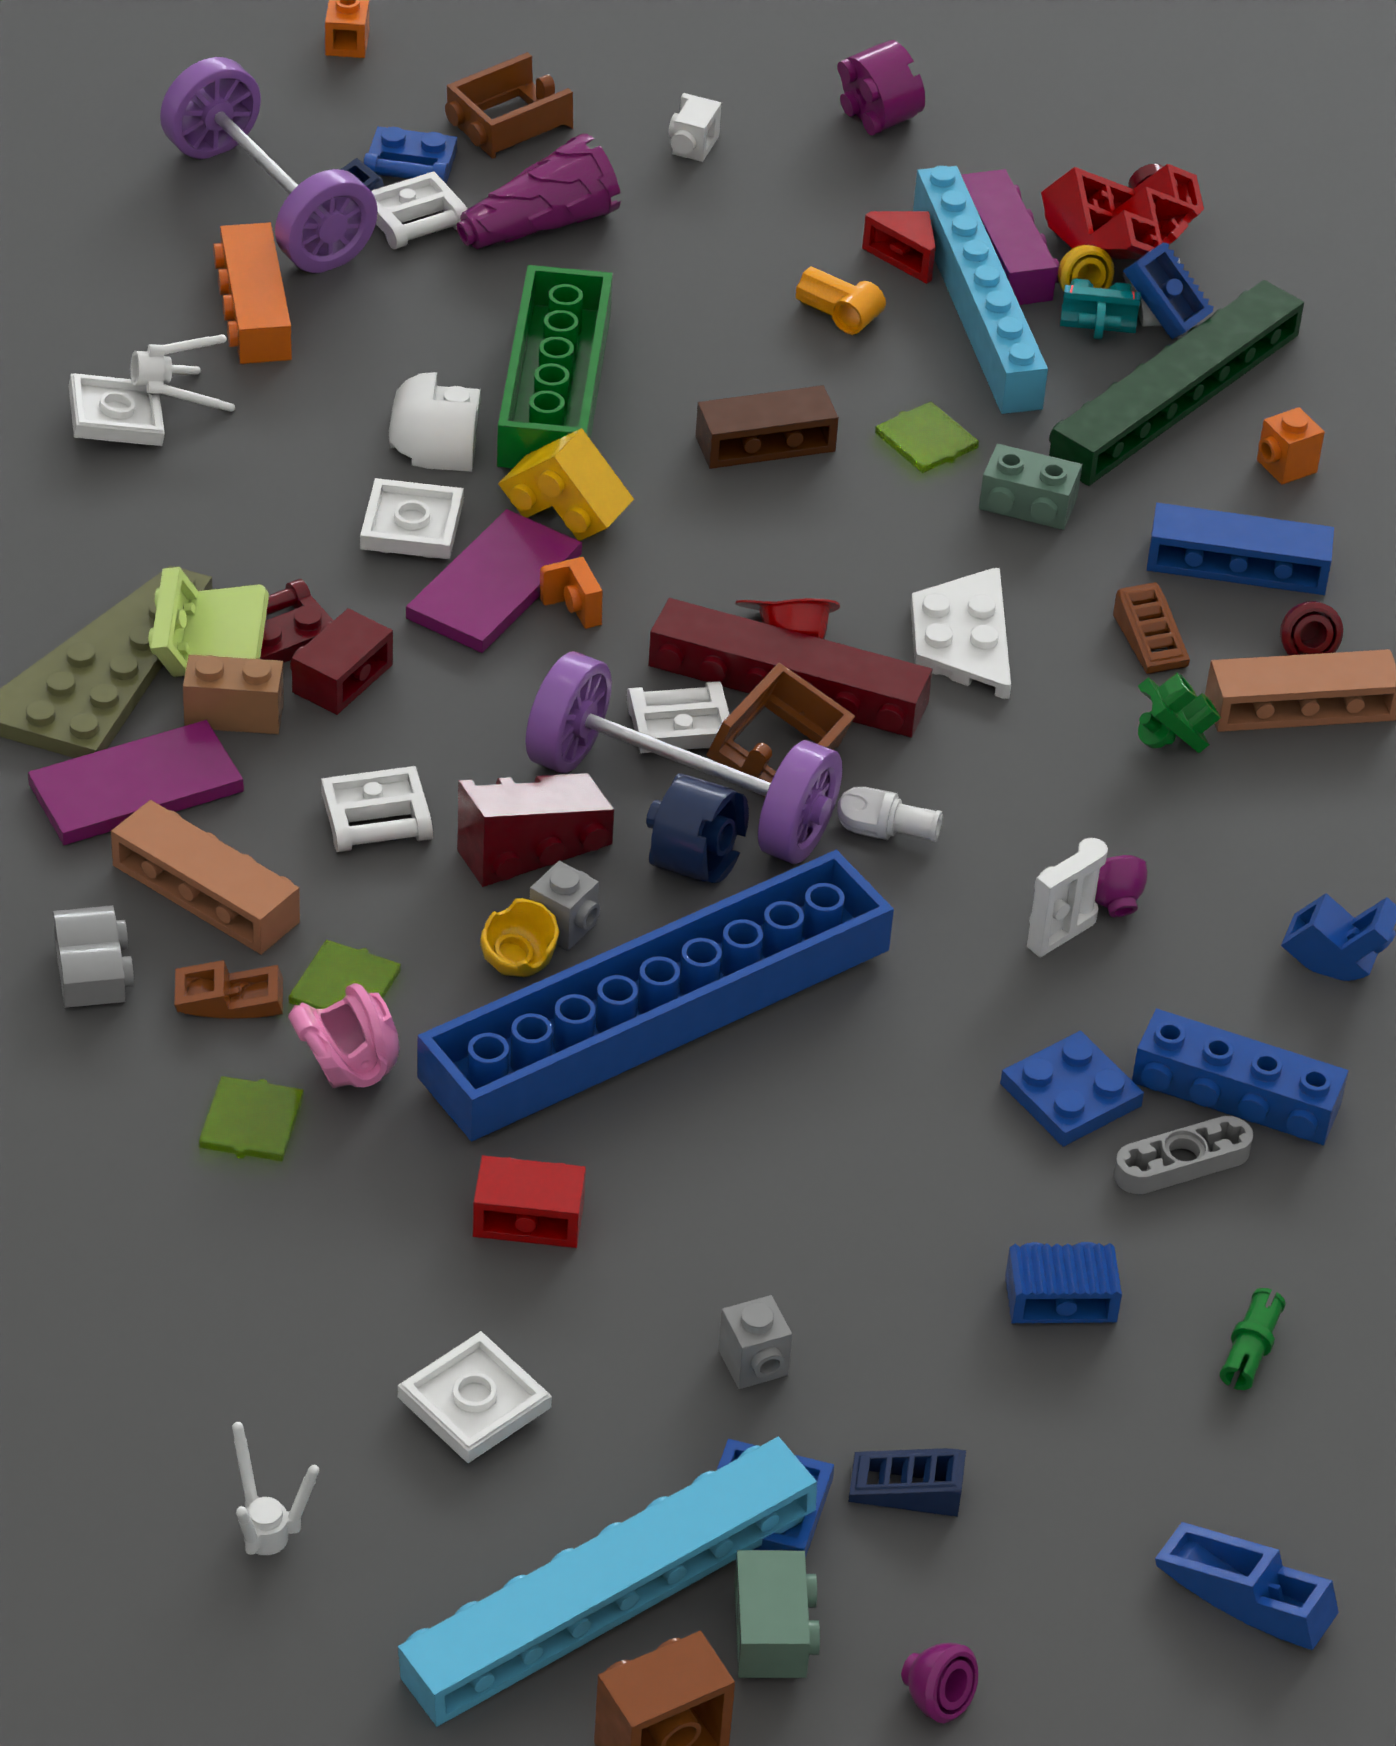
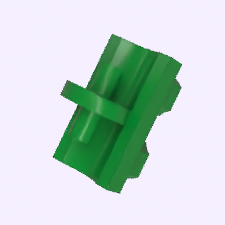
M1177 672L1161 686H1158L1149 677L1138 685L1140 691L1152 700L1153 703L1152 711L1143 713L1139 718L1138 736L1147 747L1156 749L1166 744H1172L1175 741L1176 735L1198 753L1210 745L1203 732L1220 720L1221 716L1212 701L1203 693L1197 697L1192 686L1182 675Z

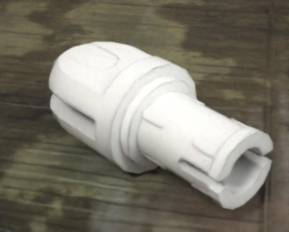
M853 787L845 791L837 803V813L841 824L847 830L856 834L888 840L890 836H894L898 832L931 839V841L935 842L940 834L943 818L942 811L902 804V800L894 792L870 787Z

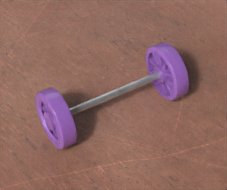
M213 57L201 60L184 70L171 84L162 102L160 120L167 138L185 155L196 159L213 157L230 151L239 144L289 193L276 220V241L280 250L301 270L310 273H321L344 265L352 260L364 248L376 225L378 208L375 196L370 189L355 175L345 170L332 169L322 171L307 178L299 185L287 175L247 135L258 117L261 94L255 79L236 61L224 57Z

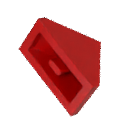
M870 211L865 215L862 249L928 284L932 281L935 257V241L929 211Z

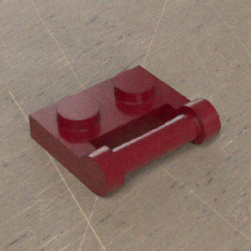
M299 578L286 584L285 589L269 595L266 616L293 606L295 609L265 621L260 659L283 661V663L290 661L299 647L308 644L321 632L328 622L334 621L311 596L310 590L303 579Z

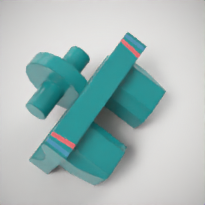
M1074 278L1070 285H1065L1060 326L1094 329L1093 339H1102L1104 330L1136 333L1141 292L1133 291L1132 285L1116 282L1110 286V289L1094 288L1089 280Z

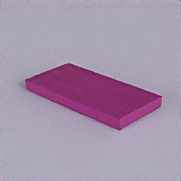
M506 509L406 606V619L483 653L540 596L541 567L578 558L582 554V542Z
M207 720L28 772L29 786L63 845L110 832L149 800L156 802L167 810L177 812L244 791L241 774Z

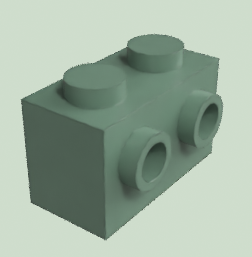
M997 443L983 474L979 509L1064 530L1078 498L1082 464Z
M737 1550L734 1598L738 1678H807L809 1655H819L820 1625L819 1620H809L808 1608H816L817 1576L816 1574H806L805 1551Z

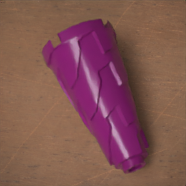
M580 134L571 138L549 156L529 166L510 182L489 193L486 199L462 212L460 215L461 221L456 225L462 242L466 246L472 244L474 248L480 249L502 241L508 243L542 230L558 229L574 222L579 223L600 215L606 216L619 209L621 201L611 202V197L620 194V188L614 169L600 145L590 149L586 144L594 138L588 134Z

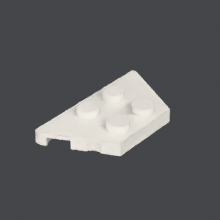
M991 568L912 593L911 620L915 664L933 668L932 674L945 675L952 681L966 686L971 684L972 679L996 687L995 696L1009 699L1011 678L1000 568Z

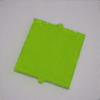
M932 401L908 412L900 411L899 416L875 427V433L922 473L946 462L954 463L955 458L979 447V441Z
M326 939L290 993L289 1003L300 1005L303 1002L315 1009H324L342 1000L346 996V987L353 983L362 985L368 993H379L383 999L400 973L401 964L370 954L366 948L357 950Z
M221 1076L199 1139V1148L234 1153L240 1159L245 1156H252L283 1162L304 1097V1089L268 1084L265 1079H260L256 1082Z

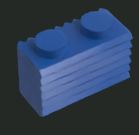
M1163 242L1124 269L1123 272L1137 292H1141L1142 299L1170 338L1173 339L1185 333L1211 314L1214 306L1208 305L1209 299L1203 298L1204 292L1198 291L1199 285L1193 284L1194 278L1188 277L1189 271L1183 270L1184 264L1178 263L1179 257L1173 256L1174 250L1168 249L1169 243Z
M1031 1242L1021 1247L1017 1244L1009 1247L1005 1282L1006 1290L1008 1291L1011 1323L1117 1322L1122 1292L1115 1247L1111 1243L1103 1246L1100 1243L1081 1242L1073 1247L1068 1243L1064 1246H1060L1057 1243L1051 1247L1047 1243L1044 1245L1038 1242Z

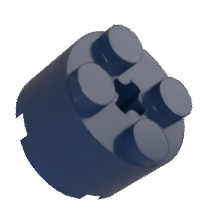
M678 773L662 801H653L647 813V827L653 829L649 863L652 866L700 881L720 883L731 872L739 857L740 852L732 850L737 835L746 836L749 807L745 795L729 787Z

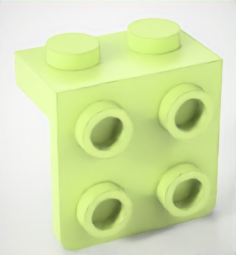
M180 567L162 569L160 588H157L155 592L154 627L150 629L148 635L150 650L173 677L185 676L189 655L260 659L269 593L260 584L198 591Z

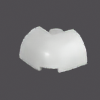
M437 372L420 373L405 380L396 390L389 425L390 448H396L402 454L412 458L413 466L427 469L472 472L481 389L464 388L461 386H437Z

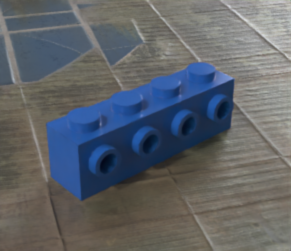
M1156 1008L1137 1048L1132 1081L1137 1085L1154 1091H1159L1298 1138L1325 1145L1342 1103L1349 1070Z

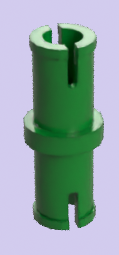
M1259 1288L1253 1292L1251 1303L1243 1321L1238 1322L1233 1329L1231 1335L1233 1345L1224 1366L1220 1370V1378L1228 1386L1232 1381L1234 1373L1238 1370L1240 1371L1233 1389L1248 1390L1252 1387L1255 1374L1263 1356H1267L1273 1348L1275 1341L1273 1331L1280 1314L1284 1311L1286 1302L1282 1295L1276 1292L1271 1306L1267 1308L1265 1305L1272 1289Z

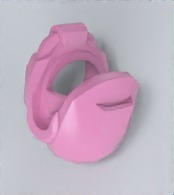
M353 983L346 987V996L342 1000L327 1008L315 1009L303 1002L300 1005H295L288 1018L299 1039L307 1042L332 1088L347 1085L361 1088L372 1086L380 1081L384 1075L388 1074L397 1062L400 1050L398 1033L389 1009L379 993H368L362 985Z

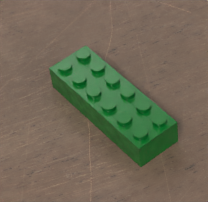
M537 265L527 266L498 421L497 467L514 468L525 455L580 428L585 431L591 440L611 317L612 272Z

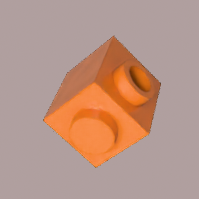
M329 0L325 19V56L365 58L369 37V0Z
M1300 407L1266 418L1263 421L1257 461L1281 485L1317 473L1325 431Z

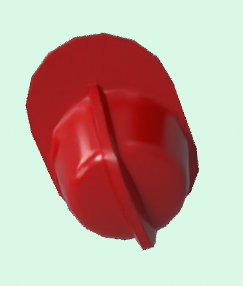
M817 598L791 599L778 602L736 600L735 602L738 606L759 610L762 623L824 639L826 636L829 613L840 608V603L836 601Z

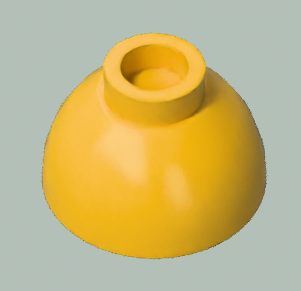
M1093 245L1074 247L1063 256L1059 263L1058 281L1063 292L1065 285H1070L1074 278L1089 280L1094 288L1109 289L1114 277L1113 261L1110 255L1099 247Z

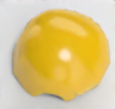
M517 898L505 910L501 912L493 911L482 930L480 946L484 959L502 975L528 977L538 973L549 964L556 948L560 931L555 915L542 903L525 898Z

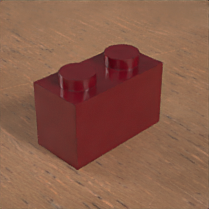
M347 608L334 621L328 622L321 632L308 644L299 647L294 653L290 662L292 693L338 715L393 665V630Z

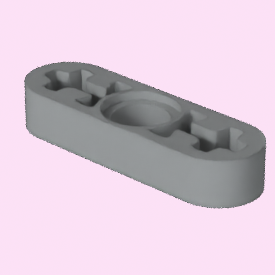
M1221 1116L1129 1143L1123 1146L1117 1153L1114 1180L1126 1192L1146 1194L1242 1165L1250 1156L1253 1130L1246 1121L1238 1117ZM1180 1148L1192 1151L1197 1158L1192 1161H1181L1173 1157L1170 1152Z

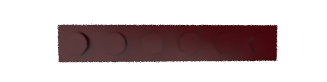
M668 598L650 631L648 664L650 667L705 682L720 681L723 687L750 694L780 662L855 715L852 722L910 738L913 737L929 703L933 668L677 599Z

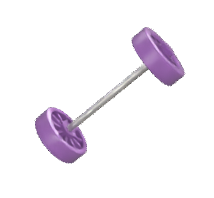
M572 651L558 659L549 670L537 692L527 723L526 751L532 762L559 773H568L580 764L591 750L599 732L766 796L758 825V843L762 852L791 864H798L806 859L816 847L831 818L840 790L842 760L837 751L809 740H803L787 753L770 783L605 719L612 686L611 673L606 663Z

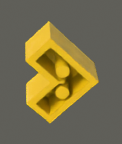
M582 428L525 455L498 483L511 503L526 518L553 506L578 541L607 529L634 500Z

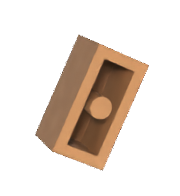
M189 655L183 683L184 726L207 720L213 730L279 734L284 705L283 661Z

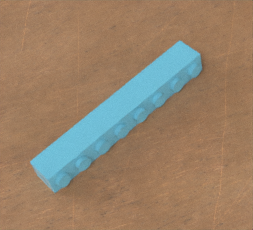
M936 166L934 168L918 169L913 211H929L935 241V262L1001 414L1043 410L1048 367L958 167Z
M779 1436L762 1446H752L733 1462L716 1471H707L701 1474L691 1485L669 1497L657 1498L644 1511L626 1521L608 1525L598 1536L577 1548H568L561 1551L548 1564L528 1575H518L512 1578L499 1591L479 1602L472 1601L463 1605L450 1618L430 1629L423 1628L414 1632L404 1643L398 1646L400 1678L435 1726L438 1727L734 1561L737 1556V1550H753L762 1545L763 1538L773 1533L782 1534L803 1522L804 1516L816 1510L817 1481Z

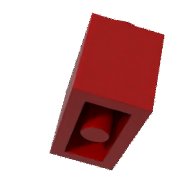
M482 1155L473 1202V1237L577 1248L584 1206L586 1166Z

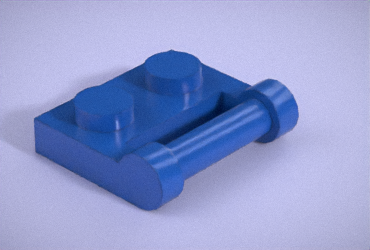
M377 126L369 152L365 154L364 164L377 175L411 179L434 171L447 184L457 153V137L443 135L438 132L425 133L403 130L399 127L386 128Z

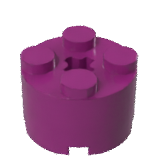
M888 40L877 44L837 64L844 94L840 96L842 108L849 117L857 115L862 120L865 130L871 136L913 118L925 108V90L921 76L918 74L913 77L908 64L914 61L908 51L895 40Z

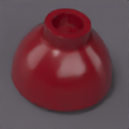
M1317 601L1303 602L1294 606L1287 612L1281 623L1280 639L1288 655L1335 653L1343 638V624L1338 613L1332 607Z

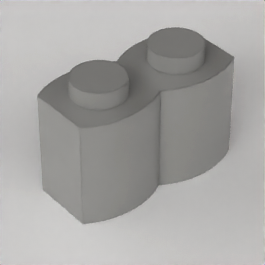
M113 905L53 911L54 941L64 1008L125 1002V987L134 986L131 956L122 957L121 950L128 949L126 921L116 920Z

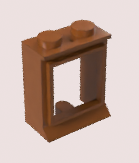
M526 52L448 84L445 113L453 126H457L470 138L475 146H479L493 159L496 158V152L557 128L560 125L564 124L573 129V92L567 88L555 93V83L549 74L537 78L535 85L533 83L532 55ZM518 96L528 104L495 119H491L483 112Z
M779 662L723 721L706 756L715 762L771 783L776 773L774 769L767 765L772 757L771 748L765 743H758L748 752L734 742L765 707L815 743L832 750L836 747L838 748L855 715Z

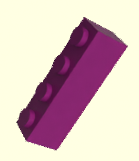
M1006 169L961 174L1019 305L1053 301L1055 283H1059V262L1057 258H1052L1047 248L1045 235L1039 233L1036 228L1031 209H1026L1021 198L1019 186L1013 184Z

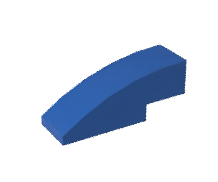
M1181 1522L1155 1558L1158 1568L1214 1607L1249 1626L1310 1650L1315 1648L1339 1613L1333 1581L1283 1566L1279 1549Z

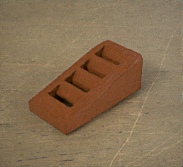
M1153 582L1119 589L1116 593L1113 616L1146 674L1189 666V655L1167 600L1158 583ZM1168 647L1169 649L1158 652H1151L1152 649Z

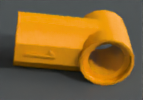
M812 266L803 272L802 278L796 286V299L831 315L836 326L843 332L851 335L858 334L883 312L886 306L883 292L872 282L861 281L854 286Z

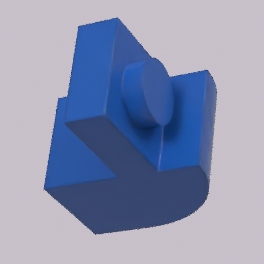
M1325 893L1294 914L1281 946L1312 972L1342 981L1364 978L1370 975L1378 953L1386 949L1396 935L1394 930L1396 924V904L1386 897L1354 918Z

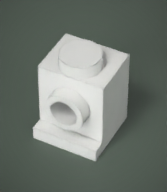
M686 93L682 94L680 113L673 114L668 131L669 136L672 137L670 143L673 155L701 162L704 161L720 134L722 102Z

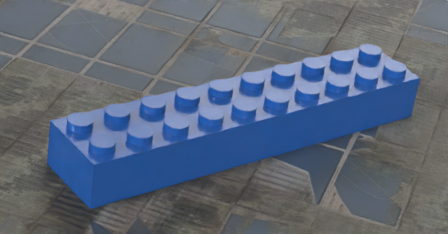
M836 849L419 1034L417 1039V1078L472 1142L889 951L894 908Z

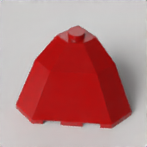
M1166 164L1134 189L1073 167L1041 192L1045 218L1048 227L1071 248L1093 245L1105 250L1111 259L1138 260L1163 242L1170 245L1189 226L1188 224L1204 210L1197 175L1170 164Z

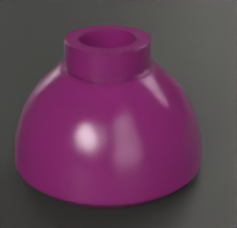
M1121 855L1107 858L1106 863L1100 868L1095 902L1107 908L1111 917L1127 916L1137 911L1136 901L1144 892L1147 883L1148 871L1146 861L1133 855Z
M940 1643L925 1649L920 1654H911L903 1664L901 1677L903 1683L909 1686V1692L914 1703L927 1717L939 1723H948L960 1716L970 1705L978 1685V1665L976 1657L969 1647L957 1643Z

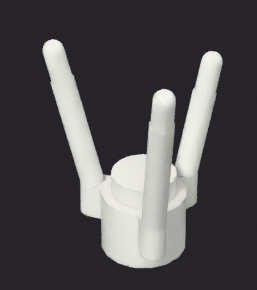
M224 334L166 345L149 344L147 351L133 352L130 374L134 386H146L147 393L164 394L229 412L235 410V405L232 403L164 384L171 381L172 375H198L201 373V369L198 366L172 365L171 357L164 355L224 343L227 340Z
M235 1422L232 1425L245 1496V1507H238L236 1515L244 1535L245 1551L250 1555L255 1553L258 1555L276 1554L286 1546L288 1534L298 1533L301 1530V1516L319 1474V1467L311 1465L308 1468L290 1511H286V1508L272 1497L259 1498L257 1496L244 1427L241 1422Z

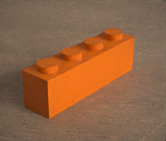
M271 222L220 226L221 243H213L215 269H218L219 293L222 295L224 320L227 321L229 347H237L240 364L292 360L291 323Z

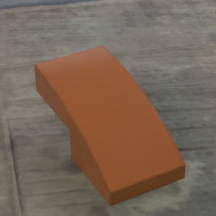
M224 960L175 969L174 1005L177 1012L210 1018L236 1019L283 1014V977L278 965L229 973Z

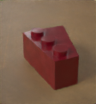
M588 773L536 776L535 782L515 783L511 777L498 778L495 785L477 786L472 779L458 780L457 851L482 887L556 864L559 860L563 861L613 844L614 808Z

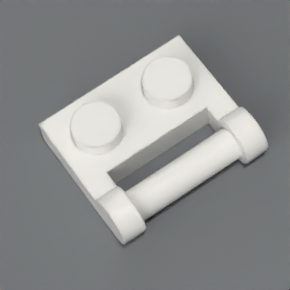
M434 171L371 191L375 196L378 208L376 225L385 233L387 242L392 249L404 247L408 244L409 240L450 227L457 230L456 225L461 221L460 215L467 210L465 204ZM444 210V212H442V213H439V214H436V215H432V214H435L436 212H439V211ZM426 215H432V216H429V217H426V218H423V219H420V220H416V221H413V222H410V223H407V224H404V225L402 224L403 222H407V221H410V220H413V219H416V218H419V217H423V216H426Z
M720 681L706 682L705 687L646 692L643 691L642 687L627 689L628 712L632 717L634 730L684 750L710 748L723 721L729 716ZM639 748L640 753H650V751Z
M416 766L321 778V793L332 829L336 852L351 851L352 845L416 837L417 841L433 839L431 816ZM408 814L412 816V818L349 826V822Z
M1097 838L1082 840L1078 847V853L1055 867L1050 866L1046 868L1036 878L1032 913L1029 919L1030 927L1027 948L1040 958L1096 923L1099 908L1095 902L1099 872L1100 868L1106 863L1108 847L1102 840Z

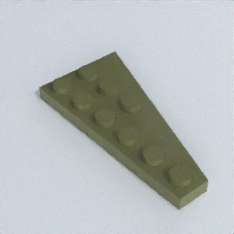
M182 569L198 591L213 590L211 576ZM162 572L0 688V737L73 758L108 749L163 666L157 656L151 652L148 642L149 631L154 627L156 614L155 592L157 588H160Z

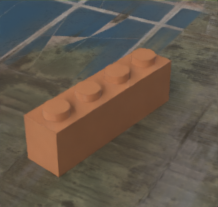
M1390 649L1211 660L1205 696L1212 701L1221 716V719L1215 723L1217 732L1396 721V663Z
M149 800L111 830L114 867L261 955L300 923L299 887L294 885L291 880L272 872L257 863L251 856L240 853L220 841L212 833L201 830L184 820L178 813L167 810L152 800Z

